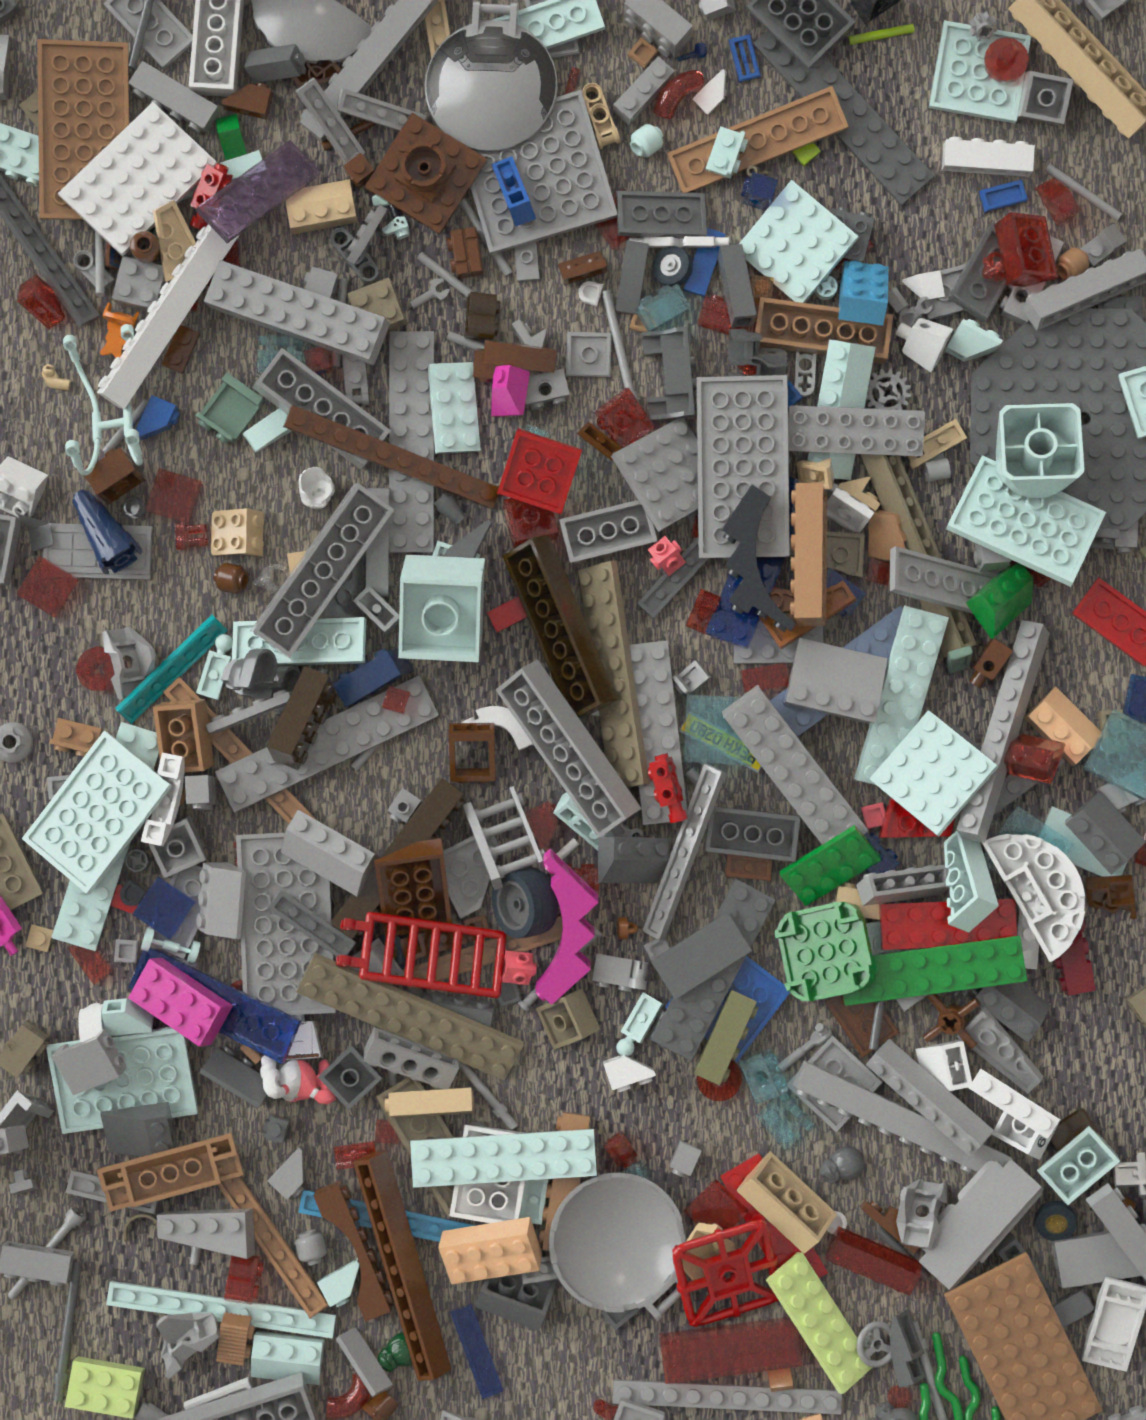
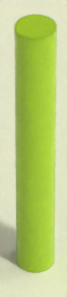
M907 24L848 36L849 44L853 45L914 33L915 28L914 24Z

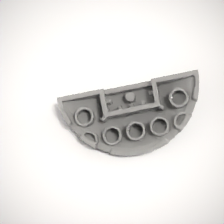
M251 0L254 23L257 29H261L267 37V42L272 47L296 44L300 52L303 53L307 63L316 64L318 60H331L332 63L344 61L350 54L358 51L356 48L360 41L364 38L367 39L371 34L370 30L372 27L366 21L335 0Z

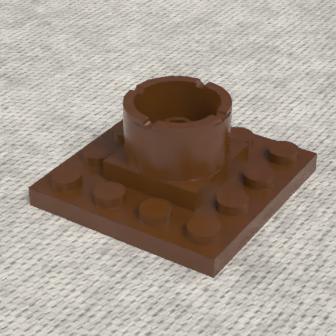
M412 112L364 187L425 227L441 235L487 163V158Z

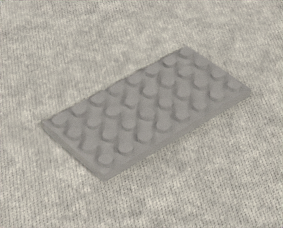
M787 375L697 377L699 558L731 557L739 542L736 541L733 544L723 537L725 533L721 529L751 484L771 497L763 512L757 531L756 557H789Z
M285 833L236 835L237 867L246 872L241 927L244 1018L336 1013V1009L296 993L297 987L314 953L334 961L333 954L268 909L279 892L283 890L328 923L332 921L330 881L281 853Z

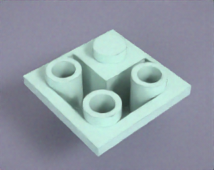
M963 319L954 332L945 352L965 362L994 353L1003 340L999 338L996 332L981 329L977 322L971 319L967 321Z
M106 1000L103 1003L102 1018L104 1028L110 1036L152 1032L154 1015L132 1000Z

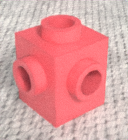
M666 536L655 542L648 549L653 556L650 561L658 570L662 567L668 576L686 563L680 555L681 547L675 540L670 542Z
M506 950L502 982L529 985L531 977L536 974L537 968L536 963H533V954Z

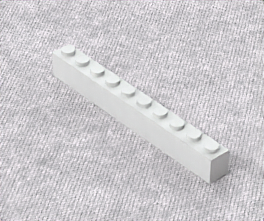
M226 207L216 208L210 214V222L206 228L203 227L198 232L196 244L194 246L191 245L184 254L185 260L173 270V279L170 283H165L161 288L160 298L157 302L154 301L147 311L149 313L148 316L136 326L135 331L137 333L133 339L127 340L123 346L125 351L120 358L117 357L110 367L112 370L109 375L104 376L99 382L98 387L100 389L97 393L118 408H126L215 273L219 260L222 261L247 224Z

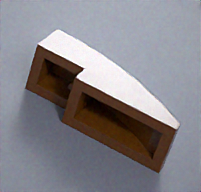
M485 340L482 362L554 373L557 350L548 347L530 346L528 344Z

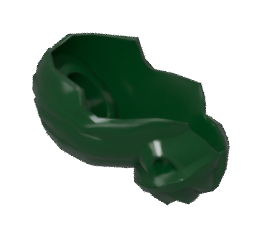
M399 1332L392 1337L378 1355V1362L386 1372H392L398 1366L413 1365L403 1332Z

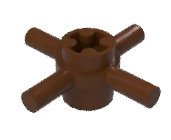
M936 994L927 995L926 997L940 1014L938 1016V1025L923 1035L925 1041L930 1042L942 1032L948 1035L957 1033L969 1049L974 1048L977 1043L964 1028L965 1017L981 1005L980 1001L974 998L963 1007L957 1004H951L946 1007ZM955 1017L957 1021L955 1023H951V1020Z

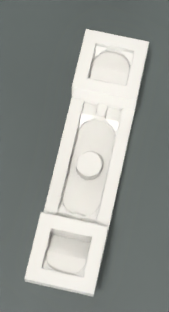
M162 753L157 774L168 781L172 788L152 812L151 820L146 819L141 842L159 846L165 844L173 827L181 800L185 770L184 757Z

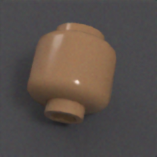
M1078 248L1067 250L1056 261V272L1064 280L1071 276L1076 277L1083 274L1089 269L1087 253Z

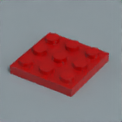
M518 428L497 493L562 514L582 449Z

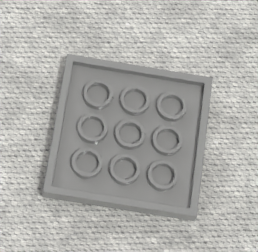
M684 418L674 420L611 456L658 532L698 510L697 438Z

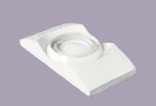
M1105 1277L1097 1296L1092 1321L1088 1327L1081 1358L1082 1361L1127 1372L1146 1310V1286Z

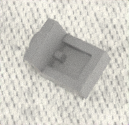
M695 660L679 675L675 674L672 678L675 681V688L681 694L692 695L711 676L699 661Z

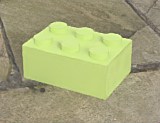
M78 1356L73 1360L65 1407L133 1419L138 1410L145 1368Z

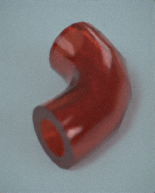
M689 70L676 75L660 92L653 112L662 118H673L682 99L690 93L699 92L703 88L704 77L699 70Z
M357 1373L352 1374L351 1387L345 1394L341 1396H328L326 1406L327 1420L349 1418L362 1410V1406L371 1398V1394Z

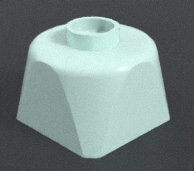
M1075 404L1006 405L999 412L996 465L1001 480L1009 489L1028 498H1046L1061 492L1083 474L1084 457L1081 412Z

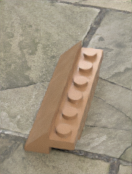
M232 1132L97 1169L109 1212L129 1206L131 1208L243 1176L244 1171L238 1153L239 1149Z

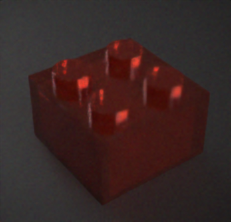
M513 498L504 499L502 508L513 549L534 537L550 535L551 540L557 539L559 531L552 511Z

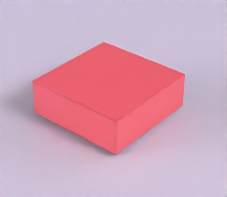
M883 802L861 807L867 829L882 826L886 813Z

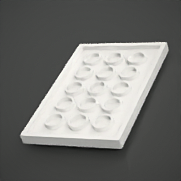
M152 102L58 192V195L117 252L124 256L130 250V241L136 233L141 231L149 232L155 226L153 210L171 200H175L176 204H178L200 182L201 173L205 169L206 164L216 166L217 162Z

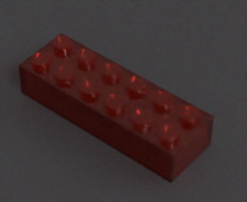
M790 1317L659 1333L665 1384L802 1366L798 1329Z

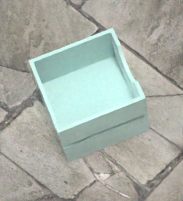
M406 555L400 577L399 658L479 662L483 632L484 558Z

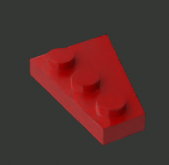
M890 797L878 838L938 837ZM955 818L939 837L951 836Z

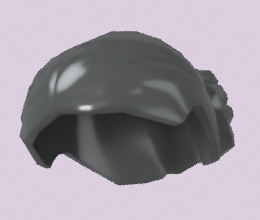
M843 1146L833 1152L829 1159L822 1163L820 1174L824 1180L832 1184L839 1180L857 1179L863 1172L865 1166L864 1159L856 1148Z
M888 1401L881 1402L875 1409V1416L878 1420H918L915 1413L910 1409L903 1407L894 1408Z

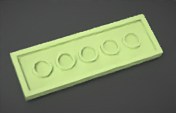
M797 1252L766 1279L839 1394H844L873 1368L864 1364L857 1353L858 1338L802 1252Z

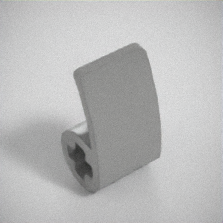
M943 453L923 464L928 482L951 477L949 461L947 458H944Z

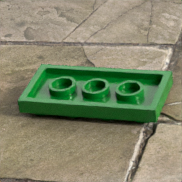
M853 825L780 870V876L803 904L807 906L881 861V858L856 825Z

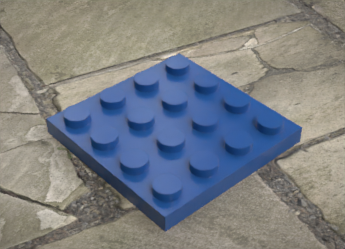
M748 956L744 959L704 1036L705 1039H709L730 989L757 1001L755 1005L758 1007L754 1019L749 1018L746 1025L749 1031L745 1039H740L737 1045L740 1051L735 1062L739 1061L790 993L789 991L787 992L782 982ZM672 996L671 999L668 1001V1003L665 1005V1008H666V1009H667V1007H668L670 1001L672 1000L673 996Z

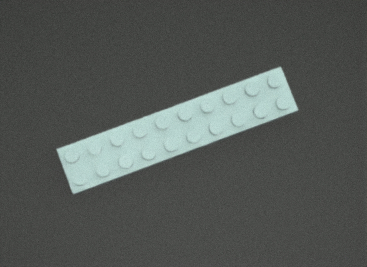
M121 722L116 739L154 770L159 755L156 732ZM130 843L91 894H86L71 880L69 881L51 938L96 951Z

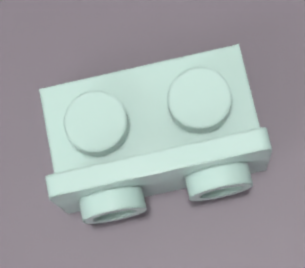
M720 126L706 171L730 179L733 173L737 174L741 163L738 160L740 152H745L748 139H745L746 132L741 131L739 133Z

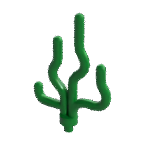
M934 1332L932 1340L937 1361L935 1375L937 1391L951 1403L955 1420H973V1415L981 1401V1393L971 1378L968 1359L965 1355L959 1357L964 1385L972 1395L971 1402L967 1406L963 1418L959 1398L945 1387L944 1378L947 1366L940 1333ZM923 1382L919 1386L922 1399L919 1420H929L928 1413L931 1407V1397L928 1384ZM997 1406L992 1407V1420H1001L1000 1409Z

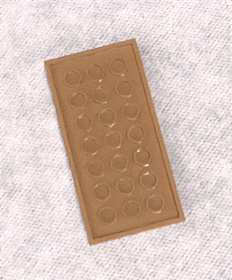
M37 39L39 219L84 220L59 197L58 192L129 125L128 43Z
M1026 1252L944 1294L1005 1420H1085L1103 1411Z

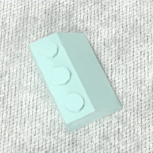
M1088 1126L1038 1168L1037 1172L1062 1200L1069 1205L1118 1164L1120 1159L1106 1141Z
M256 1331L251 1356V1377L279 1380L302 1372L306 1384L319 1385L325 1339Z

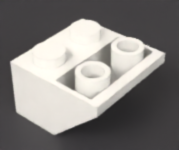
M8 456L0 464V509L16 517H19L17 514L32 517L45 490L48 475Z
M955 1040L915 1049L918 1064L947 1090L953 1091L968 1088L971 1085L972 1079L963 1041Z
M620 1055L603 1061L612 1090L617 1089L618 1092L630 1089V1084L639 1082V1085L653 1081L652 1077L656 1076L653 1068L626 1055Z

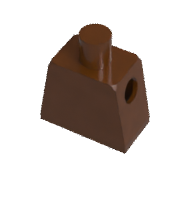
M990 638L972 665L976 671L969 682L981 688L987 677L993 680L1013 650L995 638ZM986 661H992L990 669L986 670L983 668Z

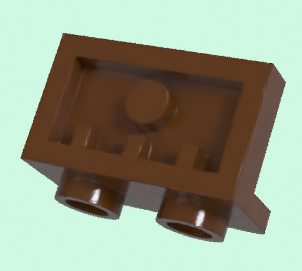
M600 251L558 264L564 286L607 273L605 258H602Z

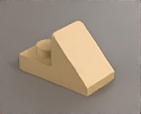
M832 458L818 463L806 460L796 462L799 483H823L825 489L833 488L834 472Z
M871 477L840 483L838 486L840 489L848 492L851 496L866 504L870 510L876 512L881 504L877 502L878 498L870 492H866V494L862 492Z

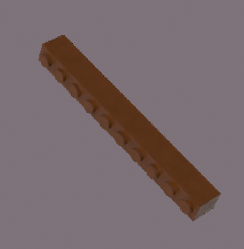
M388 1151L372 1152L353 1163L417 1380H435L452 1368Z

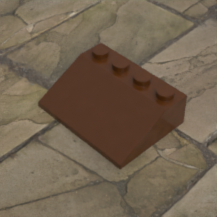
M441 838L418 841L374 861L381 913L452 923ZM383 923L385 937L388 923ZM397 925L396 935L409 934L410 926ZM419 928V931H418V932H425V931H432V930H431V929Z

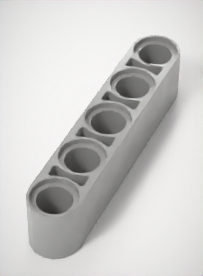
M367 488L368 491L389 505L390 488ZM389 518L366 549V587L369 585L381 597H389Z

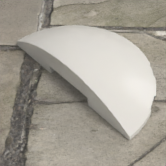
M1005 834L990 838L985 843L982 842L1003 881L1007 884L1028 921L1027 923L1048 960L1052 962L1071 946L1084 920L1085 891L1076 867L1059 848L1035 836Z

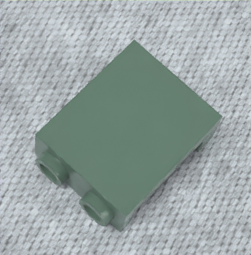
M226 372L222 378L223 383L201 413L198 412L195 416L199 419L198 424L205 430L209 431L211 428L217 432L216 437L225 444L228 441L234 444L265 401L260 395Z

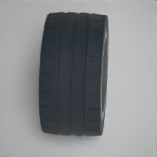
M522 868L504 875V878H501L502 888L496 890L493 888V913L498 925L508 936L512 938H527L540 935L549 931L555 924L559 911L558 900L551 887L550 878L545 872H541L540 869Z

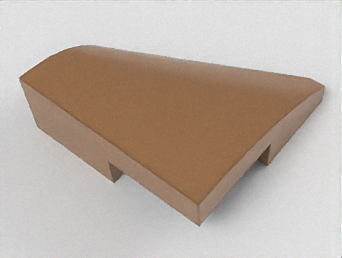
M879 510L874 512L869 520L868 557L890 560V549L895 546L906 549L904 541H907V538L901 529L899 515Z

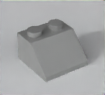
M190 815L174 822L163 846L148 843L164 878L206 860L200 836Z

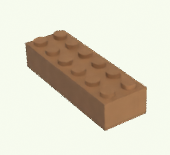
M760 297L754 332L761 334L763 337L760 341V348H777L784 351L827 356L830 339L876 347L873 363L885 364L889 353L893 315L885 314L882 326L838 319L839 307Z
M796 483V490H792L791 494L792 504H794L795 512L791 514V524L794 526L795 535H791V548H794L795 557H791V571H793L795 579L791 580V593H793L794 602L790 604V613L793 616V620H796L799 626H826L827 491L823 483Z

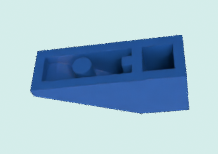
M511 156L493 163L492 167L515 227L535 220V213L513 157Z

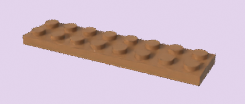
M830 86L727 129L739 133L744 131L746 132L745 139H748L745 152H740L738 160L741 161L738 174L746 171L751 165L758 166L844 131L849 126L833 86ZM718 132L667 153L682 193H692L727 178L706 171Z

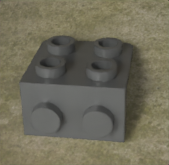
M831 208L830 213L859 236L858 240L843 258L862 262L865 259L871 231L875 227V218H872V214L859 211V214L850 213L848 208Z

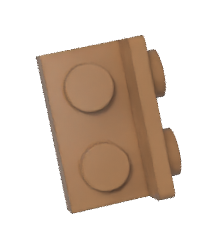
M58 718L53 739H50L49 743L55 745V750L67 752L68 748L77 750L76 755L85 757L101 736L103 729Z

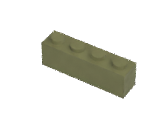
M730 989L693 1072L694 1074L718 1085L721 1084V1081L726 1082L731 1071L728 1069L731 1060H736L740 1051L737 1045L740 1039H745L749 1028L746 1027L749 1018L754 1019L758 1007L755 1006L757 1001Z

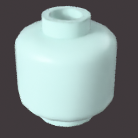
M645 124L631 135L630 147L637 156L650 157L662 147L663 133L658 127Z

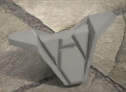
M130 626L102 632L104 653H109L115 675L111 678L118 700L125 699L154 671L155 650ZM124 656L132 659L133 665L129 669L125 668Z
M917 1179L901 1190L896 1224L902 1244L924 1249L932 1248L940 1230L937 1221L939 1209L942 1204H947V1185L945 1183L938 1184ZM919 1207H927L929 1214L925 1217H919L916 1214Z
M213 1313L166 1315L158 1320L156 1323L157 1328L164 1339L161 1356L165 1361V1377L170 1379L182 1369L185 1360L196 1351L202 1352L220 1337L217 1319Z

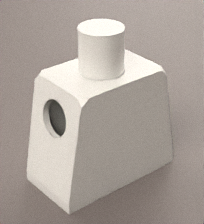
M919 318L912 328L901 323L895 335L906 340L902 352L923 368L932 372L942 356L953 329Z

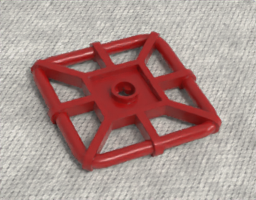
M763 1220L751 1221L722 1231L717 1229L712 1234L675 1245L672 1249L673 1264L678 1281L676 1287L678 1293L681 1294L685 1315L690 1326L698 1327L732 1316L737 1318L742 1313L779 1301L772 1289L753 1282L752 1273L768 1268L769 1275L771 1276L777 1270V1255L774 1254L770 1232L766 1222ZM752 1231L741 1248L726 1252L724 1239ZM761 1237L765 1256L763 1259L749 1263L748 1254ZM717 1242L720 1255L703 1259L687 1251ZM682 1259L701 1267L704 1277L688 1282ZM726 1272H733L730 1273L729 1278L723 1276ZM707 1287L708 1296L699 1309L694 1312L690 1292ZM754 1291L765 1297L738 1305L736 1295ZM730 1298V1308L707 1314L716 1301Z

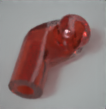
M597 1399L593 1404L594 1412L605 1420L614 1419L618 1405L611 1406L604 1400Z

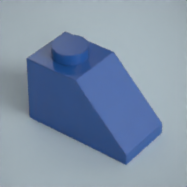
M151 395L136 428L139 432V440L141 441L167 431L171 428L172 424L176 425L180 417L179 408L170 402Z

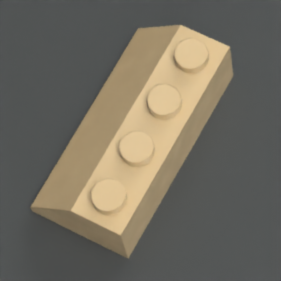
M771 1151L747 1175L737 1189L740 1195L803 1254L821 1240L837 1215L830 1206Z

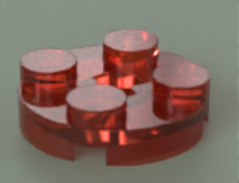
M99 646L86 650L79 657L75 667L80 683L87 689L98 692L113 688L111 678L115 673L109 653H104V648ZM95 664L104 665V673L102 675L100 673L94 674Z

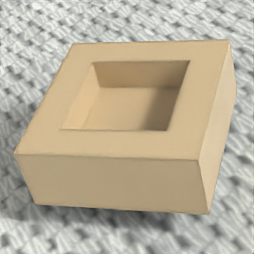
M32 924L26 947L49 952L54 930Z

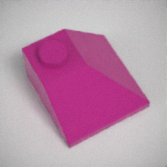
M511 365L495 366L492 385V417L523 416L530 371Z

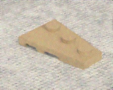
M171 200L153 210L165 282L173 279V270L178 264L183 263L186 258L184 254L191 245L194 246L196 244L175 200Z

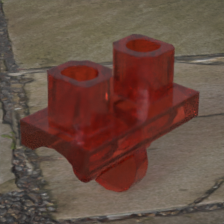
M368 1141L333 1147L336 1170L354 1168V1161L369 1153L376 1152L375 1142Z

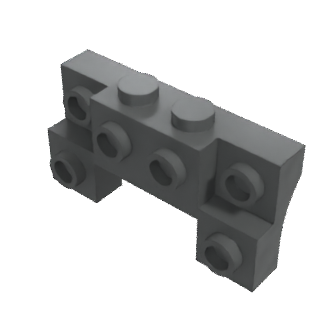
M687 326L642 332L644 357L662 355L665 397L648 398L649 422L672 421V419L694 417L693 390H697L696 377L691 376V368H695L694 355L689 353Z

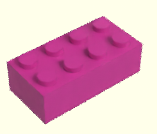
M163 958L148 960L128 997L199 1047L212 1045L233 1007L232 1004Z

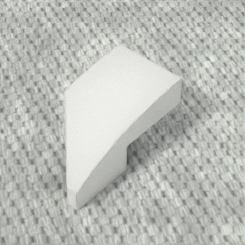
M724 69L710 80L693 98L707 115L712 113L725 99L727 72Z

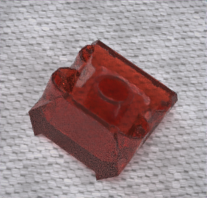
M624 388L623 391L594 412L597 416L599 428L606 430L611 439L622 448L632 444L655 427L629 388Z

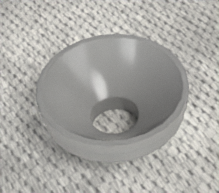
M16 722L0 726V759L8 763H17L26 759L33 747V737L29 729ZM9 735L16 738V745L11 749L6 748L4 745V739Z

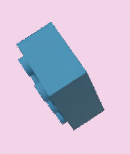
M855 260L844 261L840 280L838 319L883 326L888 305V267L881 264L861 263Z

